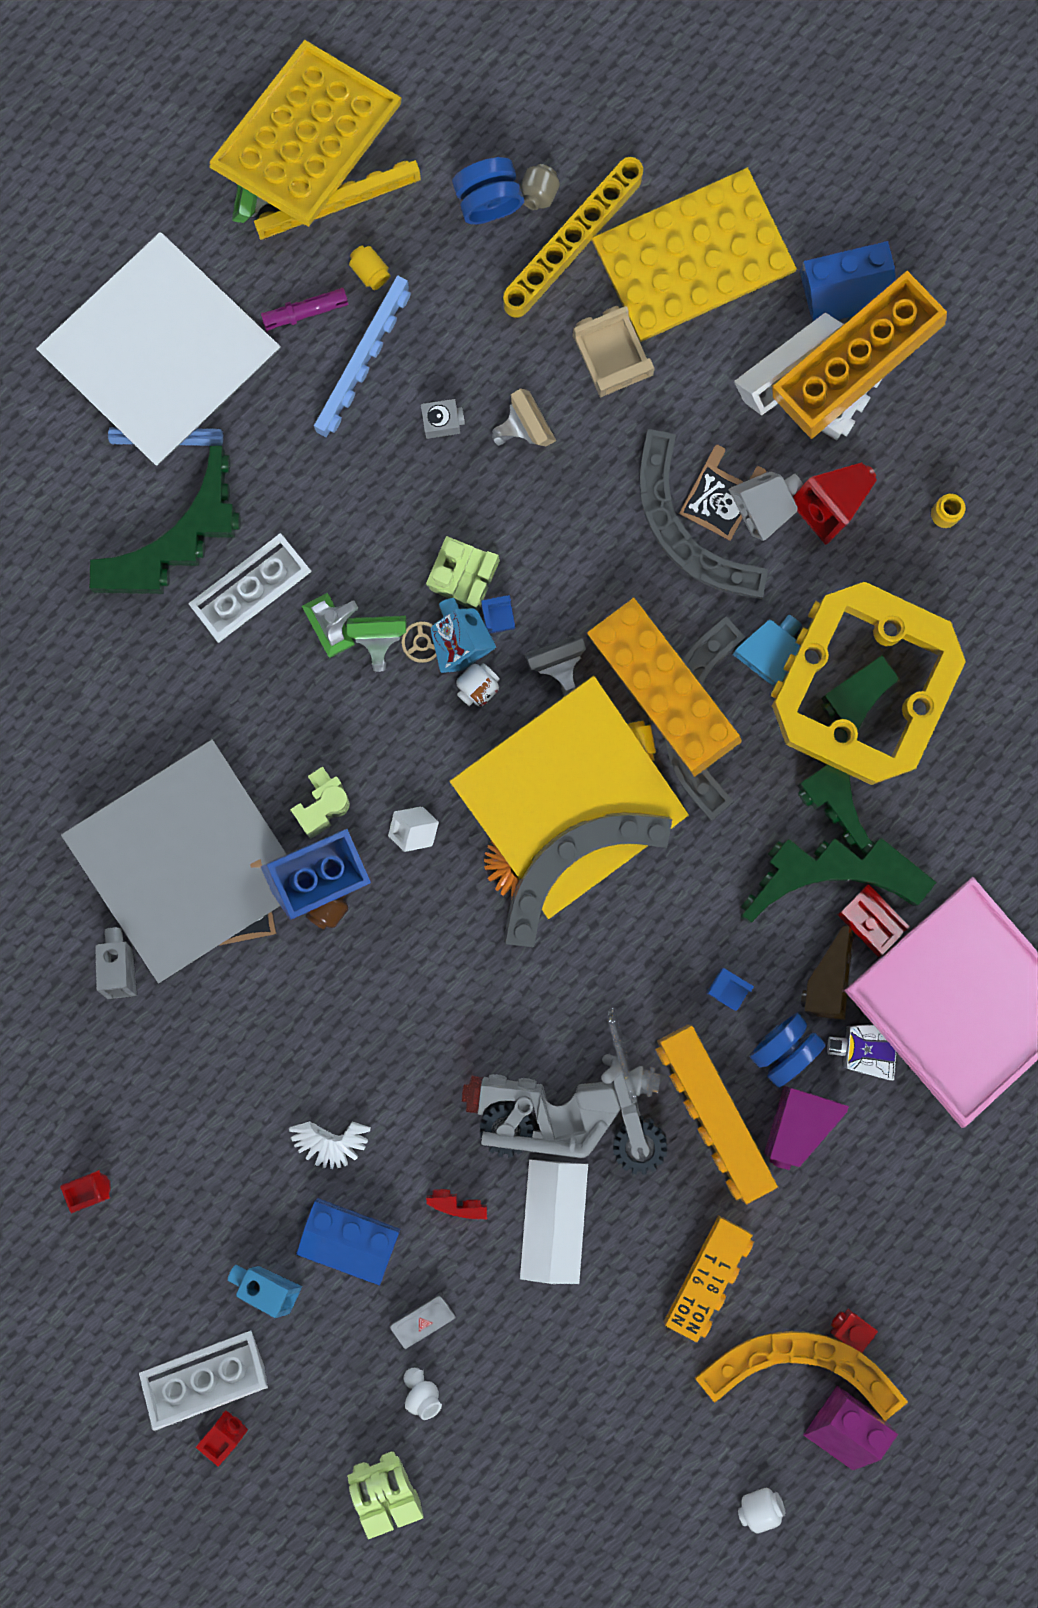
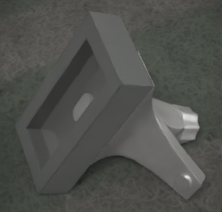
M575 634L524 653V656L531 670L555 677L561 683V690L564 696L576 689L573 682V668L578 660L581 659L580 656L586 650L582 637L579 634Z

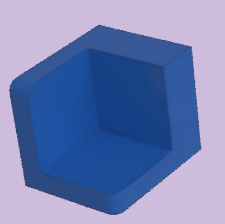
M510 595L481 600L484 622L489 634L515 629Z
M721 968L707 994L736 1011L754 986L728 970Z

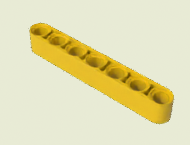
M628 157L620 161L507 287L503 296V306L508 315L518 318L526 314L589 244L592 237L597 235L639 188L642 182L643 165L638 159ZM625 171H633L637 176L633 179H627L623 176V173ZM614 192L618 195V198L608 200L604 197V194ZM595 213L599 216V219L589 221L585 218V215ZM577 234L581 239L573 243L569 242L566 236ZM558 255L562 260L559 263L552 264L547 260V257ZM531 276H539L543 281L538 285H532L528 282V279ZM512 297H520L524 302L520 306H513L509 303V300Z

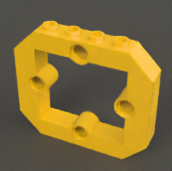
M867 582L825 595L821 602H814L808 617L812 618L809 628L803 627L796 640V644L800 645L796 655H789L783 670L787 671L783 682L778 680L771 693V697L775 698L772 708L786 745L870 785L916 769L966 662L952 623ZM844 612L874 625V638L881 645L893 646L901 639H904L938 655L923 690L914 693L903 703V716L908 722L892 757L857 741V728L849 720L840 719L827 727L797 712L815 673L828 661L827 647ZM885 623L895 625L897 628L896 636H889L885 633L883 628ZM812 650L818 654L819 661L817 664H810L806 661V651ZM918 700L924 703L926 707L924 715L915 713L913 710L914 701ZM836 728L846 731L848 736L846 743L836 741L834 738V730Z

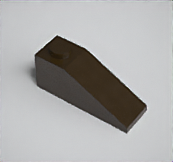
M849 926L842 927L808 980L807 990L802 991L801 1006L805 1008V1012L809 1016L845 1019L848 994L844 990L849 986L854 932Z

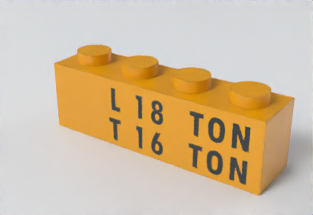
M718 1215L664 1319L665 1326L695 1342H698L701 1336L703 1338L707 1336L712 1326V1321L709 1319L714 1309L717 1311L721 1309L726 1299V1295L723 1292L727 1284L734 1283L740 1271L737 1265L741 1257L744 1256L746 1258L753 1247L754 1241L751 1240L753 1235L749 1231Z

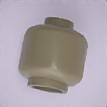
M538 164L526 170L520 182V188L524 197L523 204L526 207L538 210V208H547L552 204L560 187V182L554 169L544 164Z

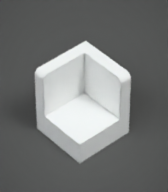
M424 807L395 811L388 836L404 852L431 847L439 822Z

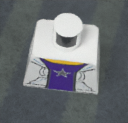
M873 1024L846 1026L845 1038L829 1037L827 1053L844 1056L843 1068L894 1081L896 1050Z

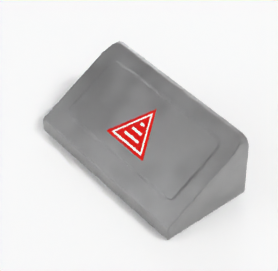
M440 1292L391 1322L389 1327L402 1346L407 1349L454 1320L456 1316Z

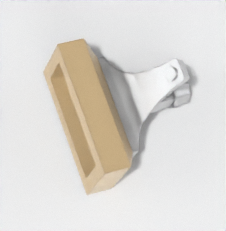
M520 388L512 393L510 416L506 422L493 429L492 437L494 442L499 446L512 437H521L530 444L548 446L554 443L556 439L530 391Z

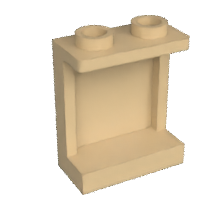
M618 306L611 307L603 312V316L592 319V317L585 318L576 324L577 327L573 329V337L600 397L653 376L654 373L652 361L650 358L647 359L629 319L627 306L620 309Z

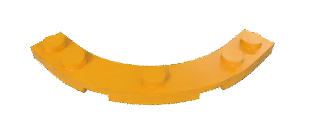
M775 1332L752 1338L728 1350L695 1377L696 1381L715 1403L739 1382L759 1370L780 1363L808 1364L831 1370L849 1381L866 1397L884 1421H887L908 1403L885 1373L864 1354L837 1339L810 1332Z

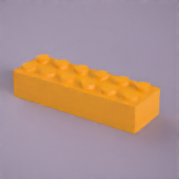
M906 271L772 386L773 399L813 439L945 325L947 311Z
M632 598L587 632L591 641L694 777L742 742L740 735L635 598Z
M688 1024L657 1040L660 1047L655 1049L662 1064L665 1066L670 1065L674 1072L669 1077L679 1093L684 1091L688 1100L683 1103L690 1117L694 1120L698 1118L702 1126L697 1128L704 1143L707 1146H713L716 1153L711 1156L717 1168L722 1174L727 1172L730 1179L725 1181L732 1196L736 1200L741 1199L747 1205L778 1188L693 1026Z

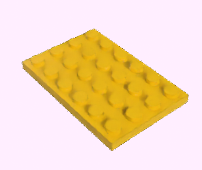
M304 40L210 160V168L309 227L401 105V97Z
M748 167L592 237L594 247L623 307L627 306L629 310V319L640 342L790 275L797 270Z

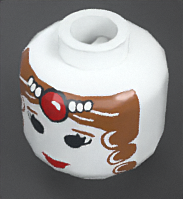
M484 663L481 666L472 664L456 681L457 687L461 690L457 695L469 707L472 703L483 707L499 691L497 682L500 678Z

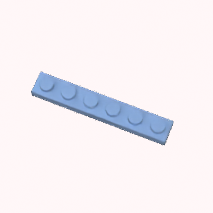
M397 275L318 417L314 427L316 432L322 436L327 437L330 431L334 433L337 430L342 419L339 414L344 406L348 408L355 397L353 389L358 381L362 383L369 371V367L366 365L371 356L376 358L381 351L383 342L380 340L385 331L388 333L392 331L397 317L394 315L399 306L404 308L407 304L411 292L408 291L409 286L406 279Z

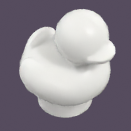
M415 1367L408 1369L404 1374V1382L412 1390L406 1397L405 1409L411 1414L419 1415L422 1420H428L434 1417L442 1406L438 1400V1388L434 1383L424 1381L423 1370Z

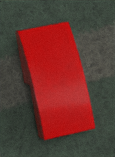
M450 1189L432 1190L433 1195H427L426 1197L427 1205L449 1215L468 1219H487L488 1217L487 1204L481 1205V1200L471 1199L463 1200V1206H457V1194H451Z

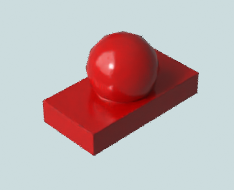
M100 1170L60 1185L71 1213L110 1198V1180L105 1174L100 1173Z

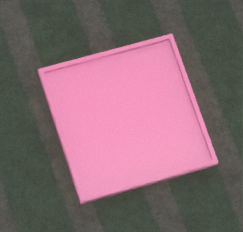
M974 877L958 888L844 990L961 1128L966 1127L1038 1060V951Z

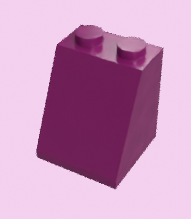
M784 1086L764 1154L770 1158L769 1162L786 1170H790L791 1165L800 1167L843 1118L849 1106Z
M839 1386L835 1387L804 1433L806 1438L851 1470L880 1461L898 1435L880 1415Z

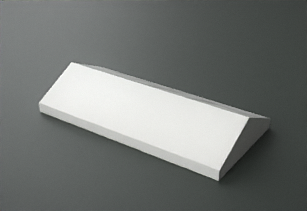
M280 533L188 604L219 643L307 576L311 570ZM280 543L283 545L280 550L200 610L198 606L277 545Z
M529 1159L520 1279L549 1284H579L588 1164Z
M252 1331L139 1373L154 1431L268 1388L264 1364ZM243 1341H248L249 1345L152 1382L148 1381V1378Z

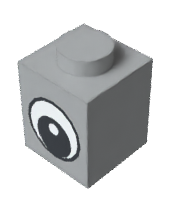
M455 399L421 404L426 439L460 434L459 425H465L463 409L462 407H456Z

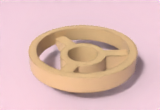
M428 622L413 623L402 636L403 651L408 658L415 662L425 663L437 657L436 653L428 659H417L410 655L416 650L426 651L428 648L435 650L429 636L423 634L422 625L432 627V624ZM417 626L418 635L413 640L414 646L407 651L405 647L406 634L411 628ZM419 637H424L427 639L428 644L426 647L420 648L417 646L416 640Z

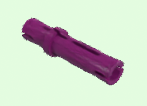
M342 287L292 304L287 302L283 307L262 312L261 317L266 331L290 323L295 325L299 320L348 306L349 304Z

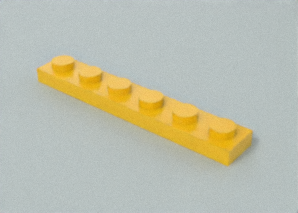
M416 160L412 162L402 161L388 171H375L370 173L364 180L356 183L355 181H349L342 184L315 219L421 180ZM274 211L265 212L259 216V219L254 220L260 240L303 224L283 211L276 213Z

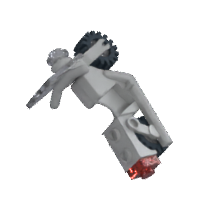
M612 1008L608 1009V1023L618 1057L610 1054L603 1056V1063L610 1067L601 1076L603 1082L580 1084L577 1086L576 1093L570 1101L562 1106H554L547 1101L544 1086L536 1084V1081L533 1079L521 1078L519 1081L507 1080L505 1076L496 1074L489 1075V1078L471 1076L469 1085L464 1084L462 1102L467 1103L466 1112L482 1115L479 1127V1135L482 1138L481 1145H484V1147L488 1146L489 1152L492 1154L494 1151L498 1152L500 1157H503V1154L513 1157L514 1153L517 1152L519 1155L524 1150L584 1158L593 1151L621 1107L624 1122L620 1124L619 1130H616L613 1140V1152L616 1155V1161L618 1164L621 1163L625 1171L630 1169L632 1174L637 1175L638 1171L645 1175L648 1170L654 1172L657 1170L658 1165L661 1166L663 1164L664 1157L667 1155L666 1134L662 1131L659 1123L655 1124L651 1118L644 1120V1117L641 1116L637 1104V1096L643 1093L647 1094V1097H652V1092H658L660 1074H655V1068L650 1067V1070L643 1069V1066L631 1069L615 1009ZM533 1106L540 1130L534 1129L533 1117L530 1114Z

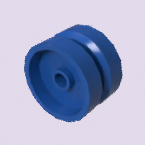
M503 157L485 159L462 169L454 176L452 183L457 198L463 200L460 207L465 222L469 224H483L508 216L523 205L524 197L520 185L514 182L516 173L510 159Z
M798 1013L793 1014L772 1029L749 1055L759 1068L766 1067L777 1059L767 1074V1077L777 1088L783 1086L799 1074L820 1054L826 1045L817 1033L807 1034L798 1041L805 1033L808 1025Z

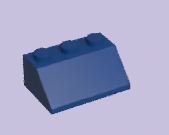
M888 241L803 261L799 271L812 322L824 313H827L836 320L853 317L896 280L895 266Z
M348 829L338 831L260 866L272 894L290 920L371 883Z
M317 1198L311 1209L296 1255L380 1286L401 1229Z

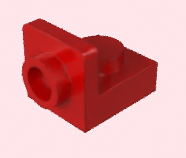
M849 1308L845 1313L840 1311L831 1322L833 1327L831 1333L833 1336L863 1353L878 1332Z
M226 1410L195 1448L219 1467L248 1431V1428L237 1417L231 1415Z

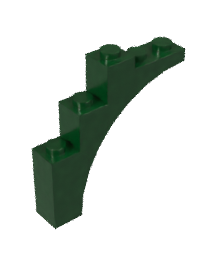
M210 446L208 468L201 489L189 510L178 523L158 540L137 551L113 558L90 559L89 589L94 593L164 594V586H169L170 582L169 569H165V565L199 566L200 558L205 557V542L200 541V537L235 538V530H240L241 517L240 512H235L236 509L233 504H224V501H229L230 498L229 484H225V473H230V455H225L222 446Z
M882 655L821 698L824 702L821 707L830 719L835 717L836 720L845 719L851 721L856 726L858 732L870 708L899 678ZM841 728L834 730L836 741L846 743L848 738L846 731ZM825 763V767L798 785L800 788L798 796L807 807L812 805L814 809L824 803L827 807L824 812L833 824L838 822L844 832L841 834V837L849 848L855 846L857 851L870 844L871 841L860 824L852 800L850 775Z
M835 838L829 843L824 840L813 853L817 856L815 860L790 839H787L783 844L778 841L769 851L768 855L772 858L768 861V864L776 872L773 874L769 871L758 884L762 889L756 896L750 894L740 906L744 910L740 916L748 923H752L770 904L785 894L805 885L823 881H855L871 884L896 894L912 906H918L937 882L882 838L877 839L875 842L870 839L871 843L859 852L863 856L861 859Z

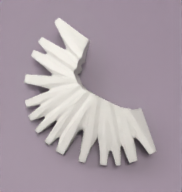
M352 1121L344 1135H334L312 1122H306L289 1127V1132H297V1134L291 1137L292 1142L298 1141L294 1146H301L298 1150L299 1153L310 1148L305 1159L309 1160L319 1151L315 1165L319 1166L323 1162V1168H326L328 1159H330V1168L333 1169L334 1163H336L337 1168H341V1161L344 1166L348 1165L346 1154L354 1160L358 1158V1155L352 1148L364 1150L365 1146L363 1144L367 1143L368 1139L359 1134L370 1132V1127Z

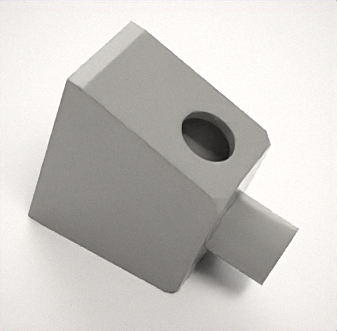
M767 472L731 487L729 491L751 535L764 541L797 512V506L792 496L798 492L803 483L796 474L784 480L780 474Z
M107 928L104 930L105 944L96 945L97 991L107 999L137 996L133 949L126 942H123L122 928ZM118 954V958L111 962V955Z

